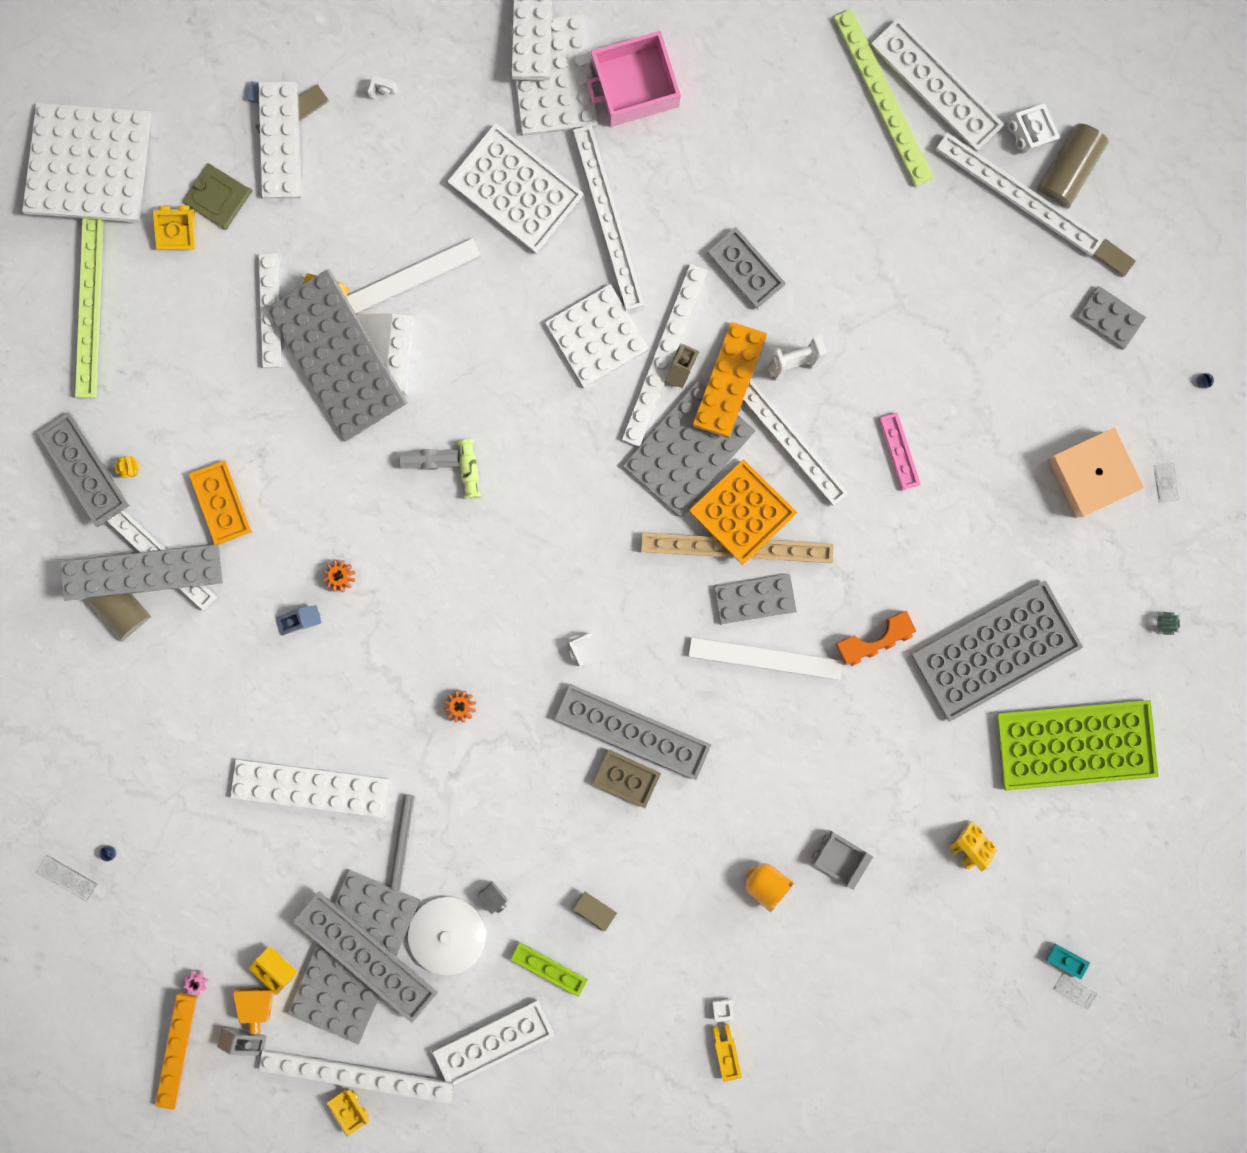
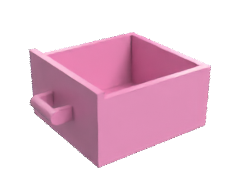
M661 31L591 50V64L596 78L587 80V87L593 104L603 101L611 127L680 106L681 94ZM595 83H598L601 93L599 97H595L591 86Z

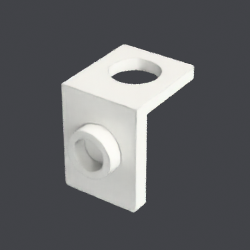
M590 633L569 643L572 648L569 650L573 661L577 660L580 666L584 664L574 644L590 637Z

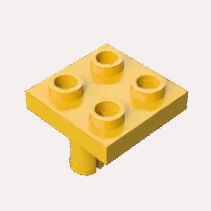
M973 821L966 825L957 841L949 845L953 854L958 855L961 851H964L968 855L962 859L963 866L968 864L965 867L967 870L976 865L982 872L989 866L997 852L994 843L988 840L983 834L982 829Z

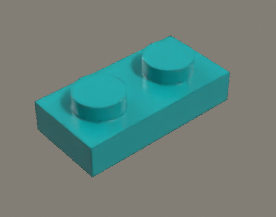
M1054 943L1046 958V961L1081 980L1090 965V962Z

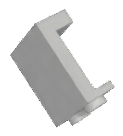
M833 831L830 834L826 833L821 841L823 844L821 849L816 850L811 858L813 860L812 865L854 890L873 856Z

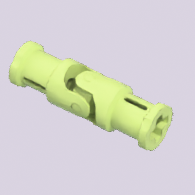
M473 439L457 441L461 456L459 458L461 478L466 493L464 499L481 497L477 483L479 476L476 456L473 453Z

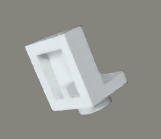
M373 75L372 80H369L367 83L366 91H368L369 97L374 99L377 89L384 94H395L397 85L393 80Z

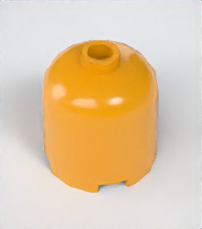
M763 863L756 868L752 866L747 872L746 876L748 879L745 883V888L755 900L771 913L793 886L794 882L772 865Z

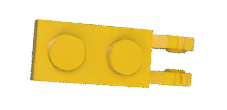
M724 1024L727 1040L720 1041L719 1029L717 1026L713 1027L716 1040L715 1047L723 1082L742 1078L735 1042L731 1036L729 1024Z

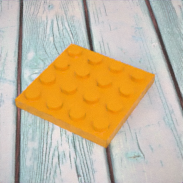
M744 459L689 510V513L742 566L798 513Z

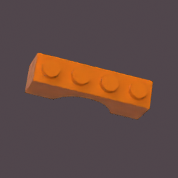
M903 611L886 619V631L875 642H863L853 635L836 643L835 645L844 664L854 666L862 662L860 658L866 655L868 658L879 654L878 650L883 647L887 650L896 645L895 642L900 639L904 642L912 638V633L917 631L908 612Z

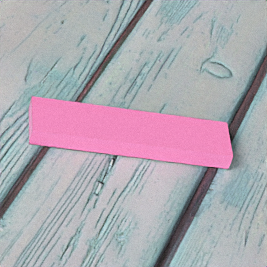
M898 412L880 417L879 422L901 490L921 485Z

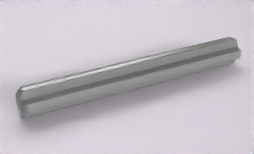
M409 794L403 796L389 886L392 890H400L415 800V796Z

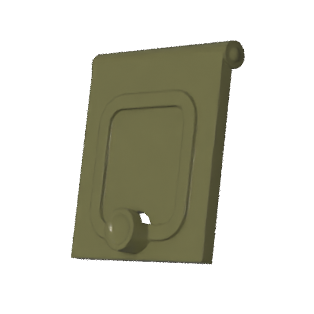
M208 163L183 202L227 230L253 190Z

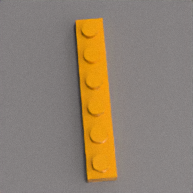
M182 992L177 993L155 1103L156 1107L175 1110L198 998L196 995Z

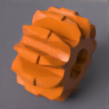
M334 560V567L331 564H327L330 571L323 570V573L328 575V577L323 578V581H330L326 587L331 588L333 586V592H337L338 588H340L341 592H345L344 585L350 589L352 586L348 582H355V579L350 578V575L356 573L355 571H349L352 567L351 564L345 566V561L342 560L339 565L338 561ZM342 571L343 579L336 581L338 578L335 577V574H339Z
M456 690V698L449 694L448 697L452 701H444V704L450 705L449 708L444 709V712L451 711L447 716L449 719L455 715L454 722H458L460 716L462 723L466 721L464 715L471 719L472 715L469 711L476 712V709L470 708V705H475L476 701L469 702L473 697L472 694L465 698L466 691H463L460 697L459 691ZM463 702L465 704L463 706L465 708L464 711H457L455 704Z

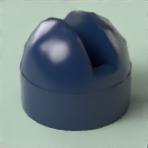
M1203 373L1197 378V384L1202 389H1207L1214 383V377L1209 373Z
M105 846L100 850L99 856L103 861L109 862L116 857V850L112 846ZM104 850H105V852L107 853V855L110 857L109 859H108V858L106 857V855L104 854V852H103Z

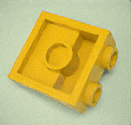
M170 205L158 206L159 209L153 211L156 250L195 249V209H190L189 205H178V209H170Z

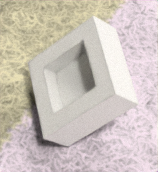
M732 999L713 1001L715 1022L734 1020Z

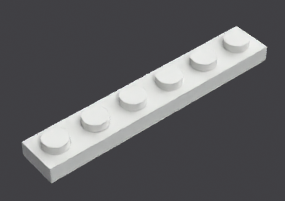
M259 254L262 367L283 368L282 334L267 310L281 300L279 254Z

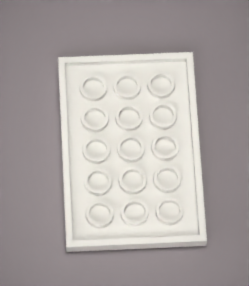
M584 14L552 18L550 80H516L523 136L569 131L592 125V128L598 127L596 107L592 103L586 83L587 80L592 79ZM512 22V23H509V26H510V34H511V42H512V51H513V22Z
M496 123L448 180V184L536 254L584 196V193Z

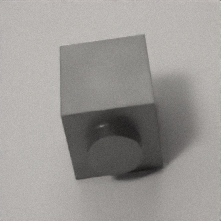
M494 882L477 895L491 914L495 911L498 914L507 907L505 903L508 899Z

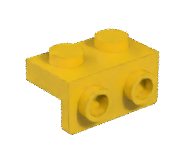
M350 1089L343 1090L326 1102L346 1136L351 1135L357 1129L370 1122L367 1110L364 1107L361 1108L358 1103L359 1097L354 1090L351 1091Z

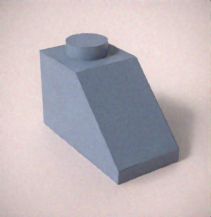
M317 605L296 609L276 617L281 636L321 624Z

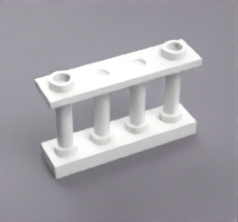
M822 336L814 337L808 347L782 355L781 350L777 349L769 362L768 371L770 376H774L776 381L780 379L785 370L803 364H810L811 369L818 367L827 355Z

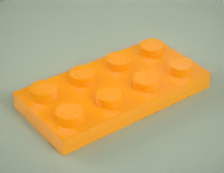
M224 460L189 473L215 545H220L252 533L227 461Z

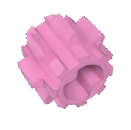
M192 971L191 976L184 977L187 983L183 988L189 990L188 994L194 992L198 996L201 990L205 991L207 989L205 983L208 979H204V972L197 974L195 971ZM192 979H194L195 982H199V987H197V985L192 984Z

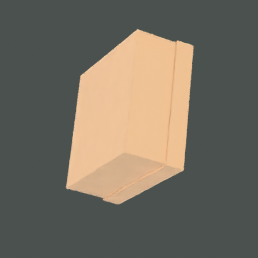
M1115 427L1048 459L1076 518L1084 517L1144 488Z

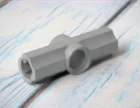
M423 449L418 452H400L401 469L421 468V470H437L438 468L459 467L458 450L438 451L437 449Z

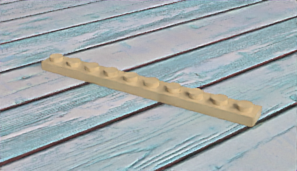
M642 533L641 552L734 558L714 537ZM770 540L751 559L833 563V544Z

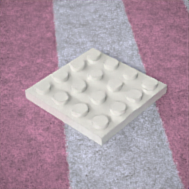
M611 284L545 322L583 388L649 351V347Z

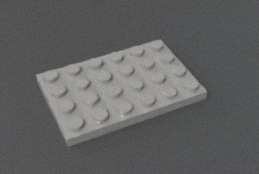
M700 381L691 388L623 465L629 473L679 516L687 510L756 431L740 416H737L730 438L693 427L706 387Z

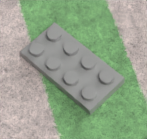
M737 227L707 251V254L756 309L760 308L786 285L785 281Z
M790 574L714 587L721 625L797 612Z

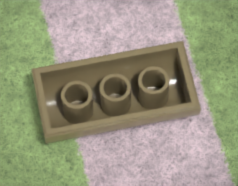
M1076 124L1037 190L1070 208L1108 145L1107 137L1090 125Z
M133 594L85 599L121 642L151 618L150 614Z

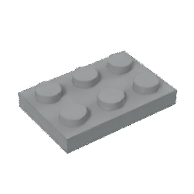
M1098 286L1076 318L1124 350L1146 317Z

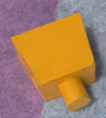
M237 988L234 991L239 1023H249V1034L261 1033L260 1023L267 1022L270 1019L274 993L269 988Z

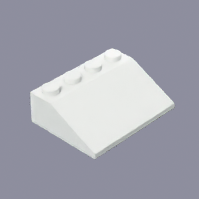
M357 314L402 394L407 395L414 326L412 315Z

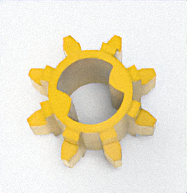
M134 456L117 459V464H114L115 471L120 475V478L138 476L137 471L140 470V465Z

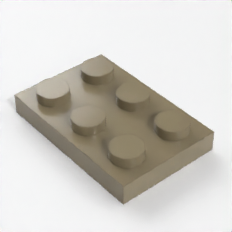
M608 749L592 785L646 808L661 773Z

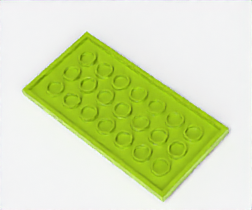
M1151 700L997 713L1005 791L1159 777Z

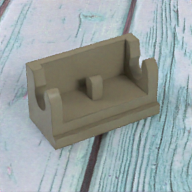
M586 891L572 909V911L603 932L607 930L617 912Z

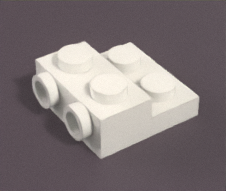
M1045 104L1018 112L1008 119V129L1014 133L1017 139L1016 147L1022 150L1023 154L1057 141L1060 138Z

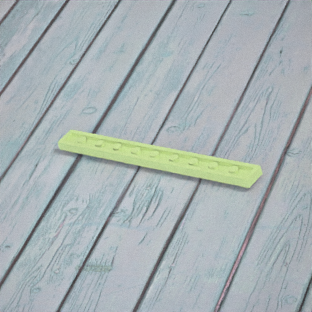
M850 9L835 16L834 21L914 186L917 187L932 180L933 175L853 10Z
M82 218L76 398L97 399L104 220Z

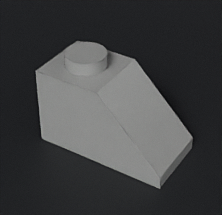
M222 1028L217 1047L230 1055H262L267 1036L249 1034V1031L237 1028Z

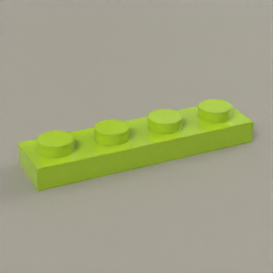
M519 942L510 959L579 997L588 978L522 942Z

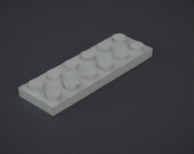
M70 412L37 433L96 527H99L130 506Z

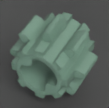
M1163 612V615H1158V632H1163V635H1174V632H1179V615H1174V612Z

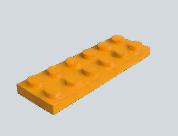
M734 322L730 323L693 427L730 438L767 333Z

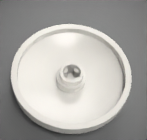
M451 896L438 897L425 903L413 916L408 930L409 947L415 960L426 970L439 975H454L470 968L480 957L486 941L485 924L480 913L467 901Z

